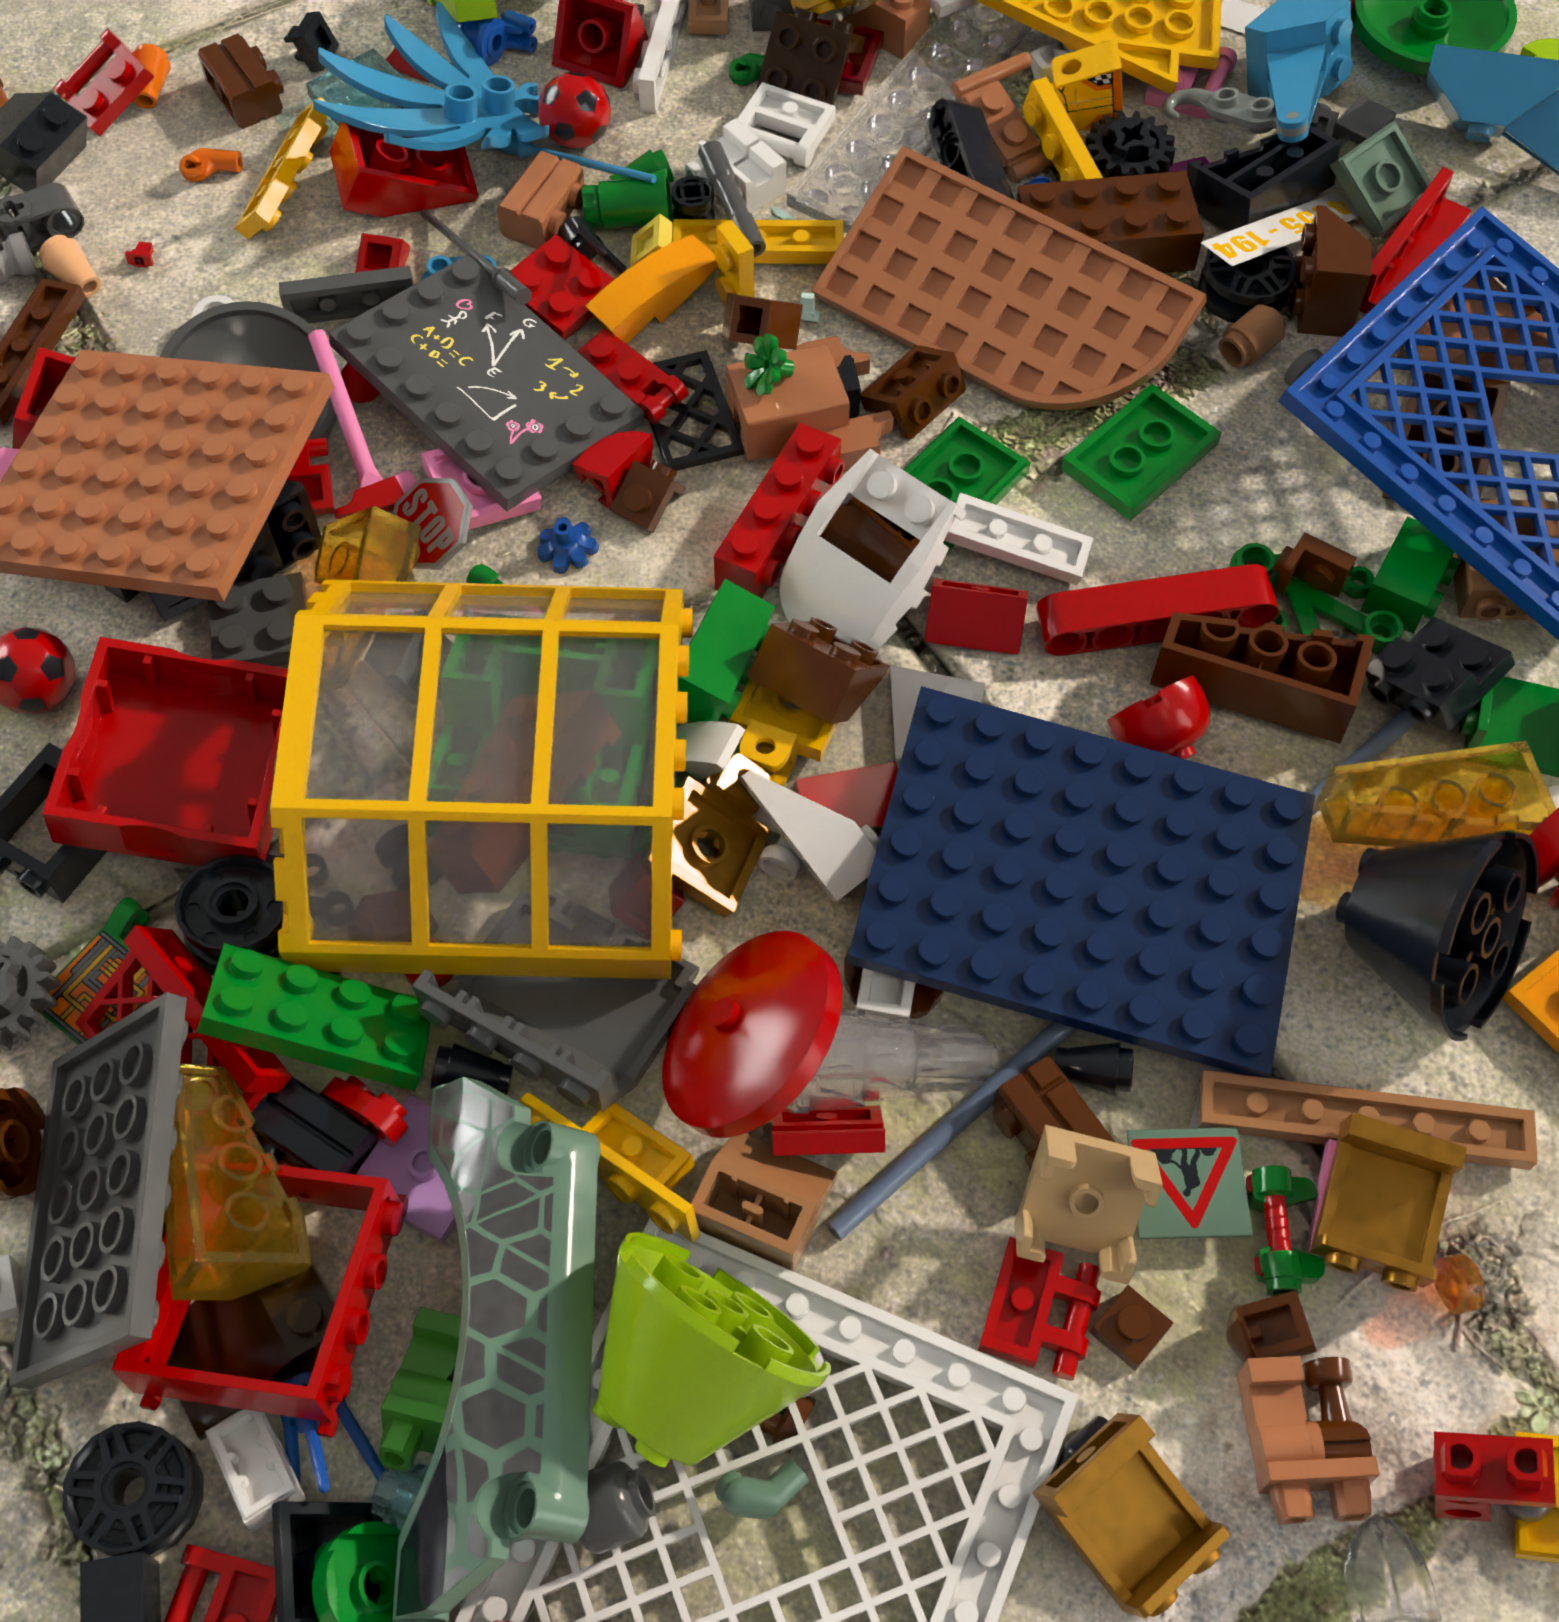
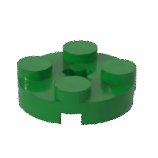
M379 1521L361 1523L341 1532L333 1540L323 1544L317 1550L314 1558L315 1569L312 1580V1596L314 1608L319 1619L318 1622H392L398 1536L401 1533L397 1527ZM366 1573H369L370 1582L379 1584L380 1596L373 1598L372 1601L369 1600L364 1590Z

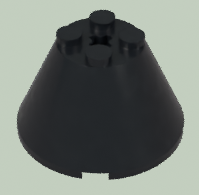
M1506 830L1381 850L1371 847L1367 848L1361 856L1358 867L1359 875L1352 891L1345 892L1341 896L1336 909L1337 922L1345 924V937L1349 947L1440 1035L1454 1041L1467 1040L1468 1034L1462 1032L1470 1025L1481 1029L1500 1004L1516 972L1528 939L1532 922L1522 919L1527 892L1537 894L1539 884L1538 853L1533 840L1525 833Z

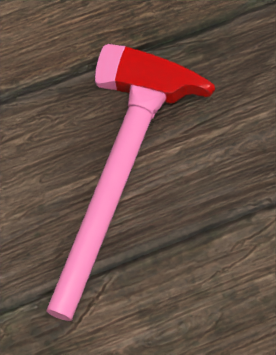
M322 329L314 330L308 334V339L320 372L329 373L333 382L334 389L330 399L359 477V489L354 491L350 503L335 509V518L354 519L394 510L395 503L417 481L408 470L383 479L378 473L326 332Z

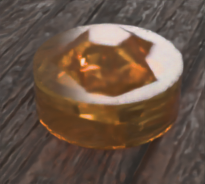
M1463 1253L1438 1258L1434 1268L1438 1269L1435 1288L1448 1310L1459 1315L1480 1309L1484 1301L1485 1289L1482 1276L1476 1264Z

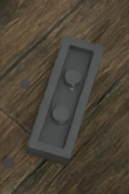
M410 266L279 282V296L284 309L298 315L310 324L355 318L414 285Z

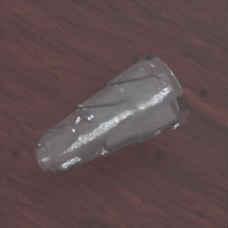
M841 1008L838 1027L828 1053L814 1077L787 1109L789 1113L809 1114L810 1111L866 1107L865 1102L917 1099L916 1094L970 1090V1086L984 1085L988 1076L996 1075L998 1068L997 1047L995 1043L987 1042L986 1035L977 1033L971 1028L916 1024V1019L865 1015V1010Z

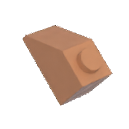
M865 0L845 16L842 21L856 26L884 31L881 48L904 60L928 40L931 0Z

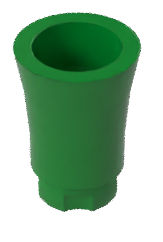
M664 168L650 173L657 176L655 183L624 178L599 181L598 185L583 186L584 218L591 229L604 227L605 230L642 228L659 214L673 222L671 189L667 169Z

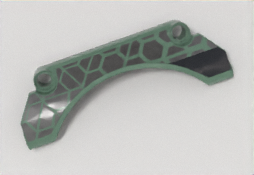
M461 1077L448 1084L439 1085L432 1090L427 1157L445 1185L457 1226L462 1275L461 1322L453 1382L444 1421L426 1476L398 1538L392 1622H449V1611L509 1560L511 1542L516 1543L526 1539H537L573 1544L584 1533L590 1511L587 1493L597 1175L601 1152L600 1142L593 1133L545 1120L531 1125L530 1108L482 1081L467 1077Z

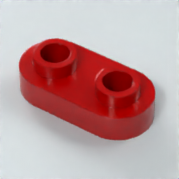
M352 1075L346 1081L335 1076L320 1092L322 1097L372 1129L379 1141L391 1147H394L409 1129L403 1120L407 1111L400 1103L384 1092L376 1098L375 1094L363 1082Z

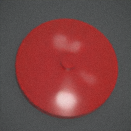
M769 932L754 937L736 947L718 961L701 979L690 994L673 1025L666 1045L662 1067V1083L666 1101L672 1112L681 1121L701 1134L710 1137L729 1138L753 1131L772 1120L787 1108L805 1089L829 1051L841 1014V976L836 963L828 952L807 936L798 932Z

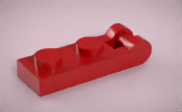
M605 328L577 351L645 412L644 418L652 424H657L666 416L665 410L672 403L679 404L689 395L686 386L678 377L666 374Z

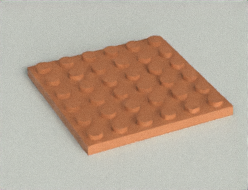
M81 349L0 481V573L224 602L334 389L329 373Z

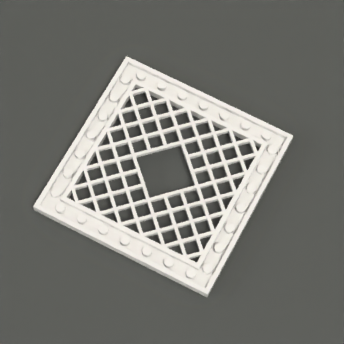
M649 1218L643 1233L662 1238L689 1250L691 1254L686 1262L710 1276H713L718 1267L756 1291L794 1321L819 1346L820 1350L814 1359L820 1367L824 1362L821 1352L854 1366L831 1376L828 1375L821 1386L802 1397L805 1398L826 1390L837 1419L806 1431L796 1402H794L788 1408L798 1435L767 1447L760 1426L757 1425L751 1431L759 1449L758 1451L727 1462L723 1448L715 1452L719 1463L718 1467L690 1478L686 1475L683 1463L672 1459L680 1482L653 1492L655 1503L684 1493L694 1524L662 1536L656 1517L652 1516L649 1518V1526L654 1540L625 1552H621L620 1546L611 1550L612 1557L583 1569L580 1568L573 1544L537 1539H526L516 1543L511 1542L509 1560L467 1595L455 1622H493L494 1620L527 1622L534 1605H536L540 1621L551 1622L543 1596L576 1583L586 1616L572 1622H602L628 1610L632 1611L635 1622H645L640 1606L670 1593L673 1594L682 1622H691L680 1589L713 1576L724 1609L693 1622H722L727 1619L729 1622H739L736 1615L768 1602L775 1621L786 1622L777 1598L806 1586H810L822 1618L814 1622H842L864 1612L867 1613L870 1622H880L875 1608L904 1595L908 1598L916 1621L927 1622L915 1591L945 1579L929 1622H998L1040 1506L1039 1501L1032 1492L1052 1473L1080 1395L699 1231L700 1236L694 1243L676 1231L673 1234H667ZM611 1299L592 1336L588 1471L600 1466L616 1430L626 1456L619 1460L628 1464L633 1470L638 1468L637 1464L646 1461L638 1452L633 1453L625 1429H617L606 1424L592 1411V1406L598 1398ZM864 1374L875 1404L845 1415L834 1386ZM875 1376L908 1391L884 1400ZM918 1398L930 1428L900 1440L889 1409ZM929 1400L963 1415L939 1424ZM880 1414L892 1444L861 1456L850 1425ZM973 1422L986 1453L956 1464L944 1434ZM985 1424L1001 1431L996 1447L992 1443ZM841 1429L852 1460L822 1471L811 1441ZM935 1438L947 1469L917 1480L905 1449ZM802 1445L845 1559L733 1605L692 1489L720 1478L727 1472L740 1470ZM896 1454L908 1485L877 1496L866 1465ZM989 1463L973 1505L960 1474ZM857 1469L868 1501L838 1513L826 1482ZM951 1478L964 1510L934 1522L921 1490ZM912 1494L925 1526L894 1538L882 1506ZM873 1510L885 1543L854 1555L842 1523ZM968 1520L951 1563L938 1532ZM698 1534L709 1566L677 1579L666 1546ZM929 1536L942 1568L911 1581L898 1548ZM563 1545L572 1573L545 1583ZM658 1550L668 1583L636 1595L625 1563ZM889 1552L902 1585L871 1598L858 1565ZM617 1567L627 1599L594 1612L584 1580ZM850 1569L862 1602L830 1615L818 1581Z

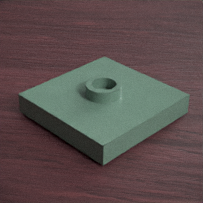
M1395 120L1330 164L1331 169L1373 238L1405 217L1431 183Z

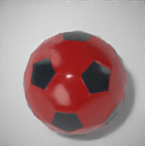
M565 72L558 75L545 85L538 99L540 126L549 125V138L562 147L584 149L603 137L610 123L611 106L609 97L603 86L589 75L579 72Z
M24 627L10 630L0 637V704L15 713L31 715L49 712L61 704L71 693L76 678L75 661L68 646L57 636L44 629Z

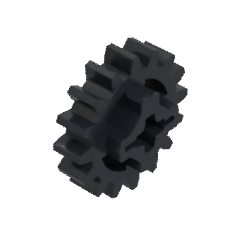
M1118 111L1117 119L1104 115L1102 116L1101 124L1092 123L1090 133L1086 134L1085 146L1100 173L1104 174V178L1166 173L1169 171V166L1173 164L1176 150L1173 147L1174 135H1167L1168 126L1166 124L1155 126L1156 117L1140 118L1139 111H1135L1132 117H1126L1123 111Z

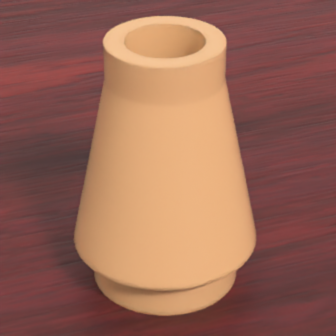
M54 235L42 244L39 250V257L42 260V267L45 271L62 282L80 285L86 298L94 295L99 290L101 280L94 273L76 240L67 238L65 235Z

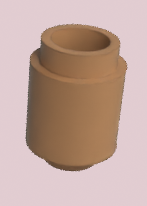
M1260 304L1253 307L1224 331L1223 338L1219 341V350L1223 358L1236 368L1253 365L1284 339L1285 323L1282 315L1276 309Z

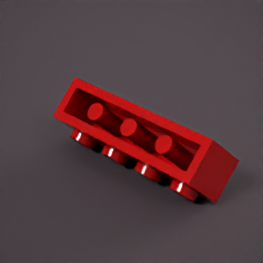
M799 423L714 554L715 590L718 591L724 579H727L762 599L768 588L776 583L783 564L790 555L817 502L840 480L843 474L845 461L841 459L840 438Z

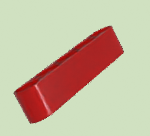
M1258 564L1062 591L1043 597L1036 605L1045 651L1054 656H1067L1163 642L1173 612L1236 619L1240 627L1247 628L1262 627L1264 623H1271L1279 614L1268 571L1264 566Z

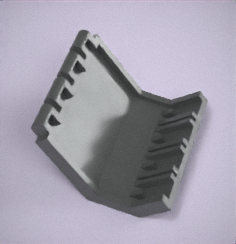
M548 886L549 945L651 947L650 940L624 926L618 930L613 939L609 938L614 931L616 922L581 903H578L571 913L567 915L572 905V898ZM523 890L518 893L483 943L532 944L531 893L528 894ZM683 958L682 961H671V979L459 975L457 979L440 988L434 973L424 969L412 987L420 1005V1014L435 1026L446 1029L448 1025L455 1027L465 1033V1039L479 1051L491 1055L495 1050L511 1059L510 1064L523 1076L534 1081H538L541 1076L557 1085L559 1094L572 1104L585 1107L588 1103L603 1112L638 1085L666 1043L680 1011L697 986L693 982L698 975L699 967Z

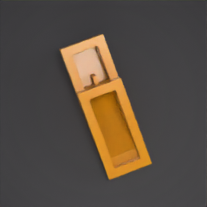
M693 234L679 239L653 252L627 269L601 290L585 307L603 328L628 344L653 318L662 324L718 268L714 253Z

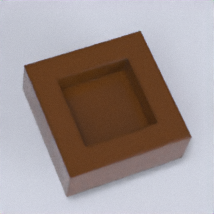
M1127 1285L1095 1323L1090 1333L1136 1371L1169 1331L1174 1322Z

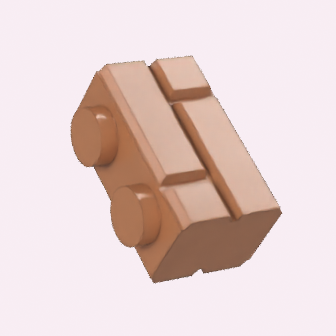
M540 151L497 207L500 230L503 236L520 243L524 241L526 245L538 249L557 234L559 227L568 219L573 210H580L583 207L582 187L585 184L583 168H581L580 164L564 158L559 160L558 156Z

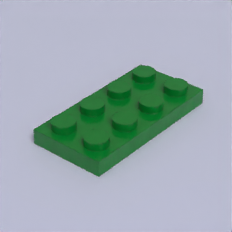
M224 943L196 1033L415 1092L422 1076L431 1022L420 1014L418 1000L412 995L399 993L359 980L342 977L306 965L296 964Z

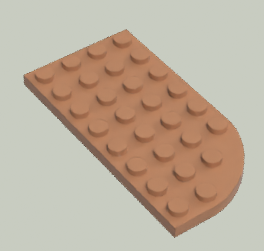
M902 146L811 289L812 293L815 294V298L910 348L916 345L954 352L962 375L1015 403L1044 410L1083 409L1112 401L1135 390L1158 373L1171 359L1206 303L1205 293L905 146Z

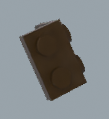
M795 6L794 13L777 11L757 89L763 82L834 106L848 53L861 54L866 37L853 33L855 25L832 18L830 25L818 22V13Z

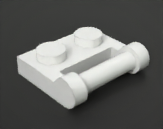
M762 82L737 120L759 138V142L763 141L777 154L793 159L794 164L808 168L814 157L815 150L836 119V106ZM759 125L789 135L791 137L800 139V141L798 143L754 128V126Z

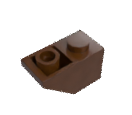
M727 292L721 337L730 341L753 345L757 336L764 337L765 333H769L778 338V348L796 350L803 304Z

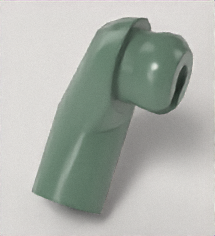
M788 1458L767 1480L743 1477L739 1472L735 1471L727 1472L718 1480L715 1493L717 1499L721 1501L723 1509L733 1516L765 1520L775 1516L809 1482V1479L803 1470L792 1459Z

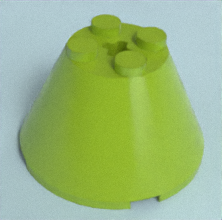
M632 1232L626 1235L618 1250L598 1398L592 1406V1411L606 1424L617 1429L623 1428L638 1439L635 1449L642 1457L659 1467H666L670 1459L693 1466L824 1383L831 1372L830 1363L824 1361L821 1367L818 1365L814 1358L820 1350L819 1346L776 1306L719 1267L713 1276H710L687 1263L686 1260L691 1254L689 1250L650 1234Z

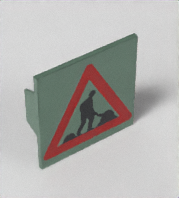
M1237 1127L1127 1130L1128 1146L1156 1153L1163 1183L1155 1208L1148 1207L1145 1200L1137 1224L1139 1240L1252 1237L1253 1233Z

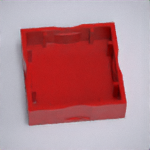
M100 636L80 696L78 722L70 740L63 748L42 812L52 842L193 866H201L214 858L234 854L259 857L266 861L274 828H271L270 805L288 669L235 659L213 660L198 658L171 648Z

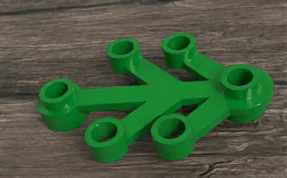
M1249 543L1233 554L1229 567L1248 564L1262 565L1267 569L1272 588L1275 590L1280 574L1273 570L1280 554H1274L1270 548L1263 544ZM1353 567L1342 592L1353 599L1365 598L1375 579L1373 573L1364 567ZM1294 578L1284 593L1287 596L1300 634L1311 635L1313 629H1320L1315 612L1357 634L1375 636L1371 652L1380 654L1396 637L1401 638L1404 631L1402 620L1393 612L1377 610L1366 616L1328 596V593L1310 587L1300 579ZM1352 580H1359V581H1361L1364 585H1363V586H1359V585L1353 583ZM1279 610L1277 618L1272 622L1283 625L1284 632L1288 619L1286 614Z

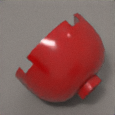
M1192 675L1159 690L1157 694L1144 701L1141 699L1109 718L1107 722L1115 740L1187 759L1196 754L1192 745L1206 734L1210 723V706L1201 685L1198 684L1195 676Z

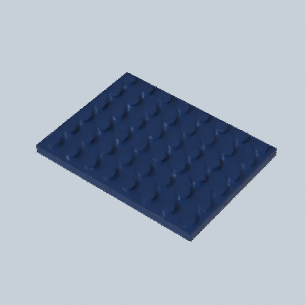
M921 686L846 963L1236 1074L1268 1078L1272 1073L1315 795Z

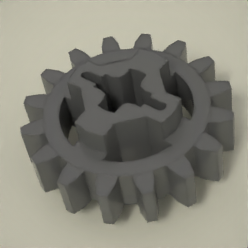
M11 936L6 945L0 941V1048L5 1051L12 1049L13 1038L16 1036L26 1042L30 1041L32 1038L29 1028L34 1023L39 1026H46L48 1021L41 1015L45 1008L57 1007L58 1004L57 1000L49 996V991L61 986V981L51 974L56 969V964L46 957V953L32 942L24 943L16 936Z

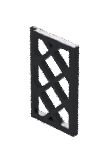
M707 350L654 362L653 364L669 376L675 375L686 387L695 390L686 404L681 402L679 404L672 403L668 407V409L679 413L670 427L660 424V422L657 424L649 422L664 465L674 471H679L744 455L742 440ZM701 364L705 378L701 382L682 373L688 367ZM704 394L714 398L719 410L715 416L695 408ZM688 417L708 425L699 439L679 431ZM719 429L728 434L731 445L716 447L708 444L716 430ZM674 440L691 447L692 450L686 456L672 459L668 445Z

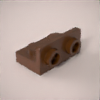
M915 345L860 394V401L863 409L866 411L878 413L890 410L892 416L896 418L902 437L913 439L966 390V386L954 352Z

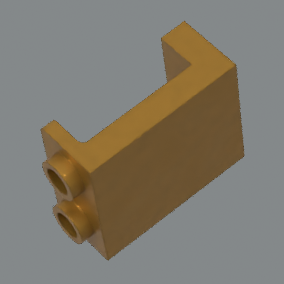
M1353 1112L1341 1123L1310 1252L1325 1256L1324 1264L1339 1271L1358 1274L1360 1268L1381 1274V1282L1402 1291L1416 1292L1417 1286L1423 1288L1435 1282L1438 1269L1433 1267L1451 1182L1453 1175L1463 1168L1467 1147Z
M1117 1413L1038 1486L1032 1494L1121 1610L1145 1619L1149 1616H1158L1171 1607L1178 1597L1176 1589L1192 1574H1199L1210 1568L1221 1555L1219 1547L1231 1534L1222 1523L1213 1522L1206 1517L1151 1446L1149 1441L1156 1434L1142 1416Z

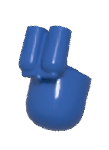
M512 10L502 12L501 19L490 18L456 22L476 49V53L485 61L487 66L497 63L506 48L518 49L531 54L537 48V38L532 36L536 29V20Z

